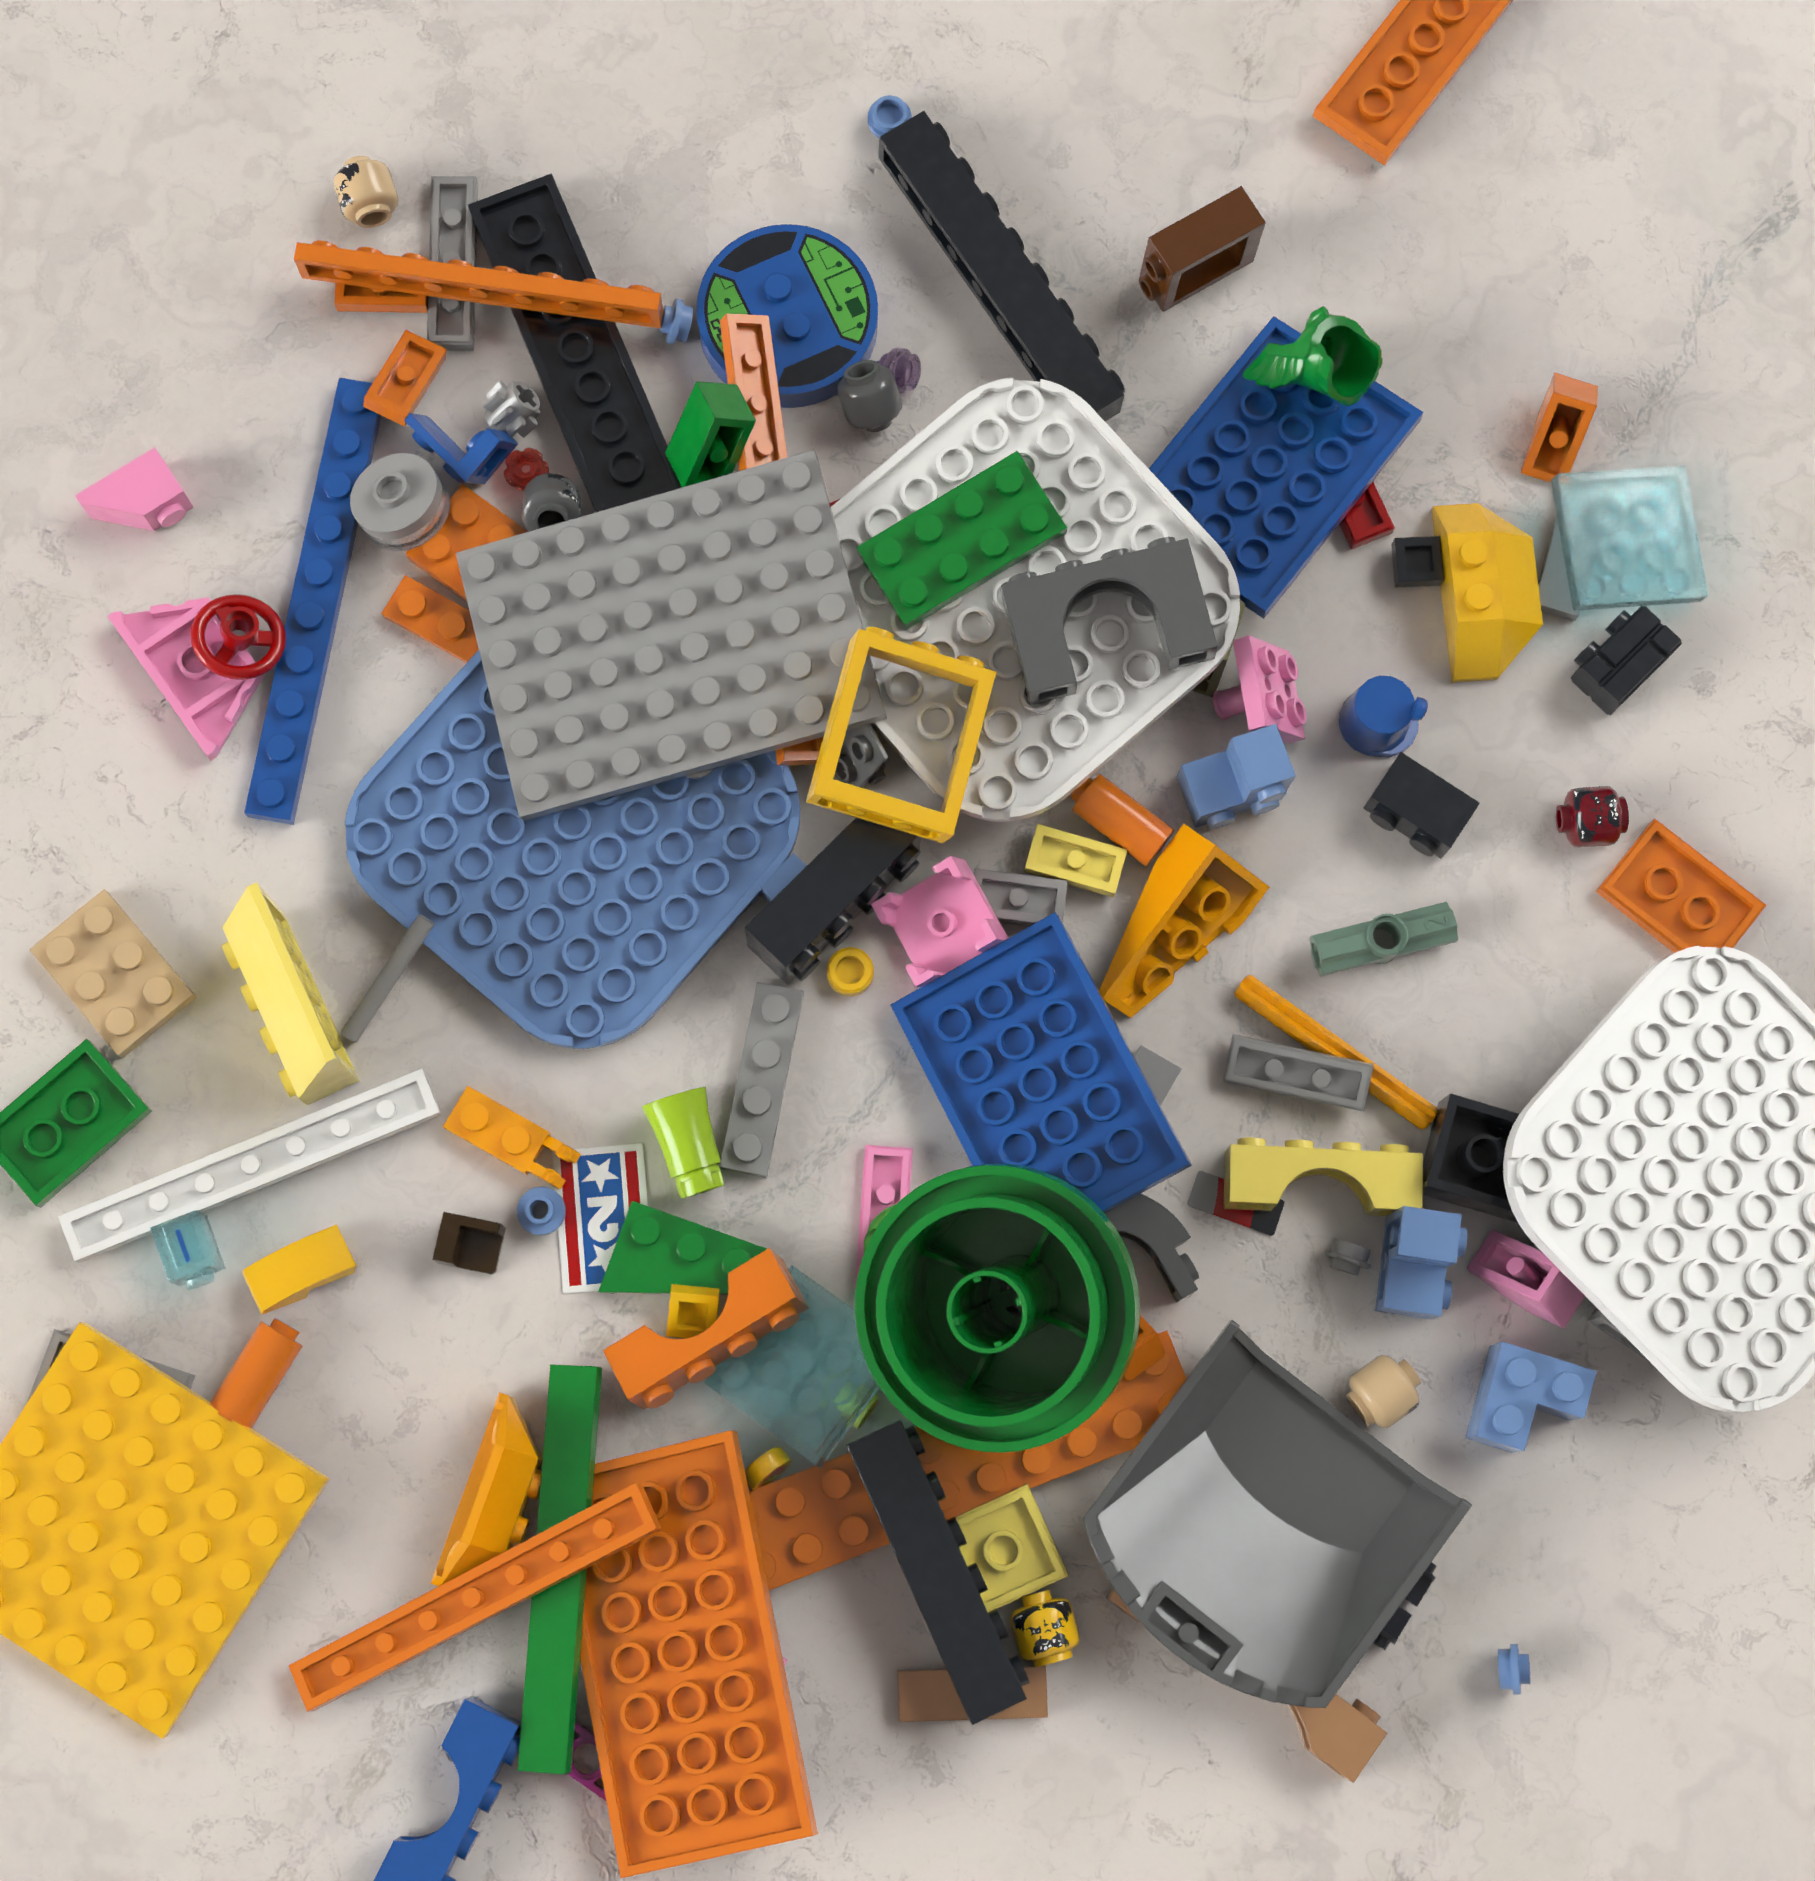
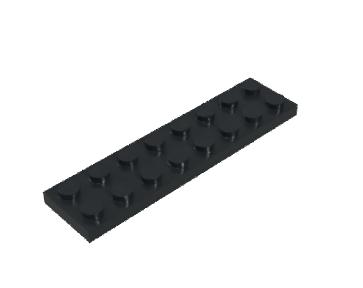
M552 173L468 204L469 211L492 267L507 266L519 273L536 276L541 272H550L560 275L565 280L579 282L589 278L596 279ZM510 308L594 511L599 512L682 488L665 454L668 447L616 323Z

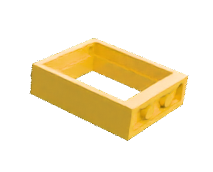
M867 627L866 630L858 629L848 645L806 802L943 844L954 835L996 671L984 668V662L974 657L960 655L955 659L939 654V648L926 642L913 641L910 645L894 640V635L885 629L877 627ZM867 655L973 688L940 812L833 779Z

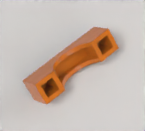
M768 1248L728 1273V1297L725 1307L718 1319L704 1332L686 1339H670L658 1335L643 1325L604 1349L603 1352L627 1399L643 1410L646 1408L654 1409L669 1402L674 1397V1391L689 1382L697 1383L711 1376L716 1370L715 1366L729 1357H740L749 1353L757 1346V1340L768 1333L783 1331L791 1327L799 1320V1314L809 1309V1306L784 1260Z

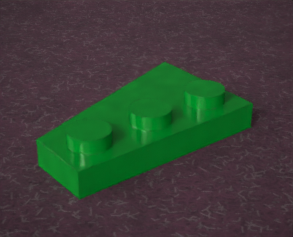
M632 1201L598 1292L610 1294H670L671 1284L718 1288L720 1289L719 1295L728 1296V1273L767 1248Z

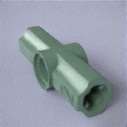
M1447 902L1395 915L1381 914L1371 921L1312 935L1309 940L1314 966L1321 977L1373 963L1386 964L1396 957L1452 944L1458 941L1453 910ZM1382 929L1389 932L1394 939V947L1392 949L1379 947L1373 939L1374 930Z

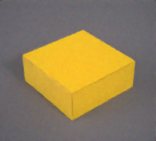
M671 1284L666 1336L690 1338L708 1329L717 1320L720 1289Z

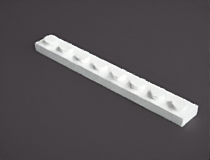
M419 1069L60 1215L58 1218L74 1261L81 1263L442 1114L425 1071Z

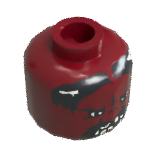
M1610 786L1571 789L1565 797L1564 805L1556 807V827L1558 832L1565 833L1570 844L1577 848L1613 845L1618 841L1621 833H1626L1628 830L1629 811L1626 799L1623 796L1619 797L1617 792Z

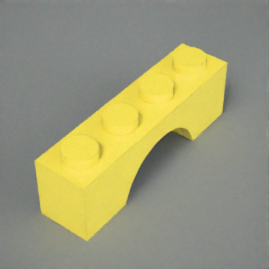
M1246 1137L1237 1139V1144H1230L1224 1153V1209L1272 1211L1279 1203L1284 1190L1289 1184L1303 1177L1318 1175L1331 1177L1348 1186L1360 1200L1365 1214L1369 1216H1387L1402 1206L1423 1209V1153H1409V1146L1385 1144L1380 1146V1151L1361 1150V1144L1355 1142H1336L1332 1144V1149L1314 1148L1313 1141L1287 1140L1285 1141V1147L1266 1146V1140L1262 1138Z

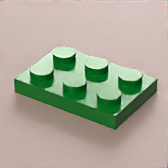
M86 1038L0 1112V1165L34 1205L41 1208L148 1116L152 1110L98 1048Z

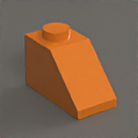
M1554 372L1538 412L1521 468L1522 474L1562 487L1565 486L1597 408L1598 386Z

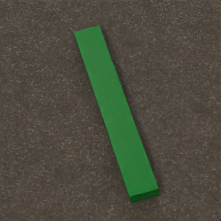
M550 1364L537 1534L592 1506L602 1380L601 1367ZM587 1569L531 1597L517 1771L571 1774Z

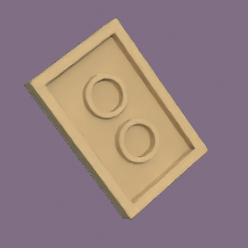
M105 889L29 949L113 1051L122 1059L197 998Z

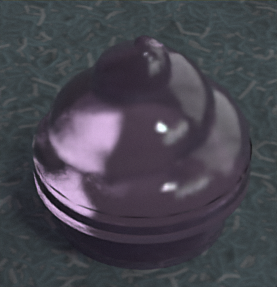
M893 348L889 353H885L879 361H876L880 365L887 366L894 373L900 394L906 390L912 391L918 385L921 375V362L916 354H911L908 349Z

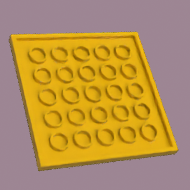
M79 1322L0 1444V1634L163 1739L172 1730L330 1478L252 1428L241 1425L234 1420L230 1422L217 1414L219 1411L208 1400L86 1322Z

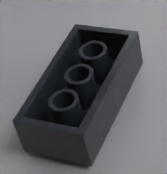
M856 817L745 926L747 946L787 985L796 977L803 981L820 964L821 961L817 956L829 944L836 948L851 934L854 928L850 924L862 911L866 915L874 911L871 903L886 895L883 891L895 878L901 883L914 872L920 864L917 857L921 853V837Z
M1450 1093L1439 1101L1437 1106L1438 1113L1433 1122L1423 1160V1195L1518 1223L1511 1210L1505 1190L1503 1160L1509 1133L1519 1114Z

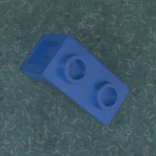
M410 413L404 420L414 430L412 434L413 439L428 452L434 453L435 451L446 462L443 465L444 470L461 484L468 482L485 485L518 445L513 438L508 436L506 431L487 428L472 437L466 446L468 452L465 453L430 417Z

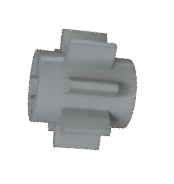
M500 380L486 393L489 400L483 404V408L486 409L484 416L491 429L506 431L510 438L518 432L524 438L539 425L535 419L541 414V411L538 410L540 401L536 393L525 383L512 381L506 386Z

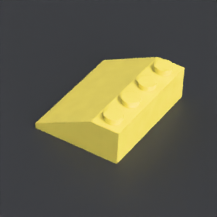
M257 882L247 886L222 927L228 939V942L222 944V949L232 969L241 968L247 984L240 987L241 992L252 1012L259 1010L266 1026L260 1028L259 1031L269 1053L273 1055L278 1052L285 1069L279 1071L278 1074L290 1098L297 1095L303 1103L309 1105L359 1082V1078L285 914Z

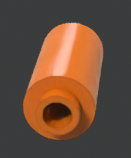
M1099 774L1094 780L1088 778L1074 790L1070 797L1076 802L1072 809L1074 813L1120 848L1127 849V853L1145 867L1154 860L1175 831L1102 774Z
M276 1318L273 1319L270 1326L261 1321L210 1402L219 1411L217 1414L230 1422L234 1420L241 1425L252 1428L303 1347L295 1341L300 1332Z

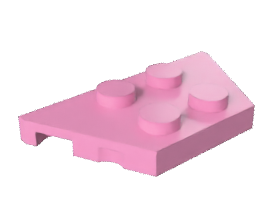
M210 598L188 600L178 606L170 604L150 606V611L125 615L122 611H118L108 615L107 617L206 756L210 761L215 759L264 674L252 679H229L213 673L197 658L191 644V627L197 613L211 601ZM216 615L209 621L205 630L206 645L214 656L222 647L224 640L220 633L221 622ZM246 649L238 651L229 664L243 666L253 664L255 660Z

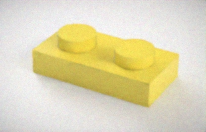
M1037 824L1024 872L1044 878L1066 880L1068 885L1114 898L1127 849Z

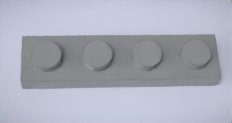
M757 982L721 1156L722 1163L719 1166L721 1170L767 1178L804 991Z

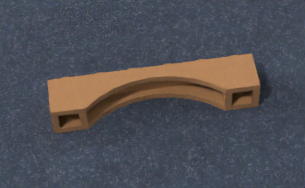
M1112 1587L1105 1598L1142 1625ZM1336 1694L1326 1708L1289 1705L1298 1723L1304 1748L1352 1783L1355 1782L1388 1734L1377 1725L1381 1716L1358 1699L1351 1706Z

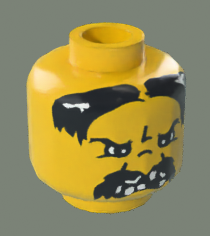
M1050 1589L1021 1597L1023 1607L1014 1610L1010 1615V1624L1020 1657L1025 1660H1033L1035 1667L1073 1657L1071 1649L1079 1644L1080 1633L1071 1602L1063 1597L1052 1599Z

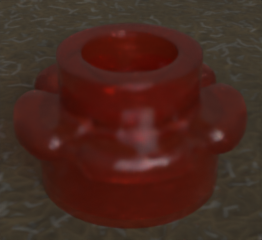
M525 448L521 452L515 450L505 460L507 469L504 470V477L510 486L520 491H524L528 482L536 476L549 473V465L546 461H543L542 453L533 448ZM529 466L530 471L525 473L522 471V467Z

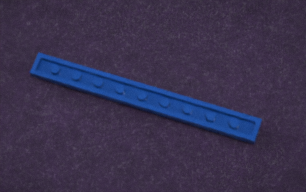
M340 377L338 380L284 627L286 645L282 657L276 664L244 813L249 818L294 825L358 522L351 512L350 496L357 478L371 465L381 415L363 407L364 396L372 385L370 382Z

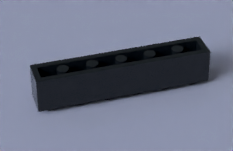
M898 1420L846 1444L971 1724L974 1725L1026 1700L1027 1698L1022 1686L1029 1684L1030 1681L1018 1655L1008 1658L1001 1643V1640L1009 1637L997 1609L987 1612L980 1596L981 1593L988 1590L977 1564L973 1563L967 1566L959 1550V1547L966 1545L967 1542L955 1516L948 1520L945 1519L938 1502L945 1499L946 1496L936 1473L932 1471L925 1474L917 1457L925 1453V1449L914 1425L904 1428L902 1421Z

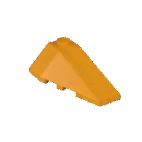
M1183 823L1152 868L1099 989L1103 999L1129 1018H1132L1173 983L1175 972L1191 959L1198 962L1209 953L1206 946L1224 931L1231 935L1237 930L1270 887L1218 846Z

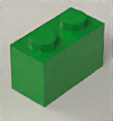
M696 381L665 452L682 487L733 473L756 423L738 385Z

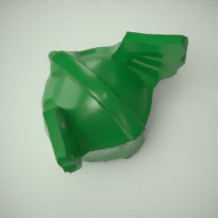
M1322 306L1310 314L1305 329L1297 341L1285 345L1268 343L1261 354L1243 372V377L1250 381H1256L1258 386L1269 387L1270 389L1290 384H1299L1307 389L1316 390L1321 394L1328 395L1345 406H1350L1357 403L1377 379L1383 363L1382 351L1380 346L1369 338L1356 321L1345 316L1329 314L1328 310Z

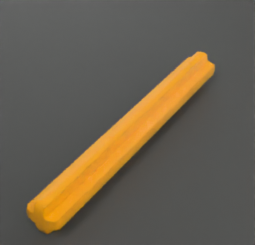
M1247 975L1235 990L1236 998L1307 1049L1374 1064L1368 1092L1419 1129L1424 1130L1429 1127L1437 1116L1438 1109L1436 1106L1253 975Z

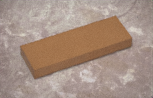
M1023 1666L1030 1681L1029 1684L1022 1686L1027 1699L986 1719L1048 1718L1046 1666ZM946 1669L897 1670L899 1722L969 1720Z

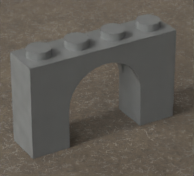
M1174 537L1159 538L1150 542L1147 545L1148 548L1130 553L1129 549L1126 548L1115 549L1101 556L1102 560L1083 564L1081 560H1072L1058 565L1055 568V572L1037 576L1036 572H1024L1011 577L1009 583L1001 585L1002 600L1030 705L1076 694L1077 680L1064 635V626L1069 614L1076 605L1097 593H1124L1145 605L1155 620L1168 670L1215 659L1218 646L1188 538L1178 541Z

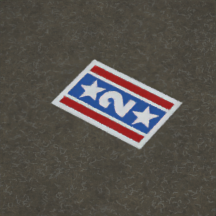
M643 1143L574 1149L581 1154L576 1164L566 1162L552 1152L554 1171L561 1174V1177L566 1180L560 1190L555 1188V1191L563 1198L566 1206L565 1219L558 1228L563 1294L599 1291L631 1202L634 1201L648 1206Z

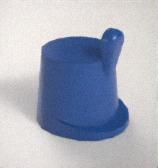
M1379 675L1368 679L1344 701L1339 712V729L1343 739L1354 750L1368 756L1392 757L1400 754V752L1403 753L1413 744L1418 733L1419 720H1422L1425 716L1428 703L1426 699L1417 697L1414 700L1411 690L1403 681L1392 676Z

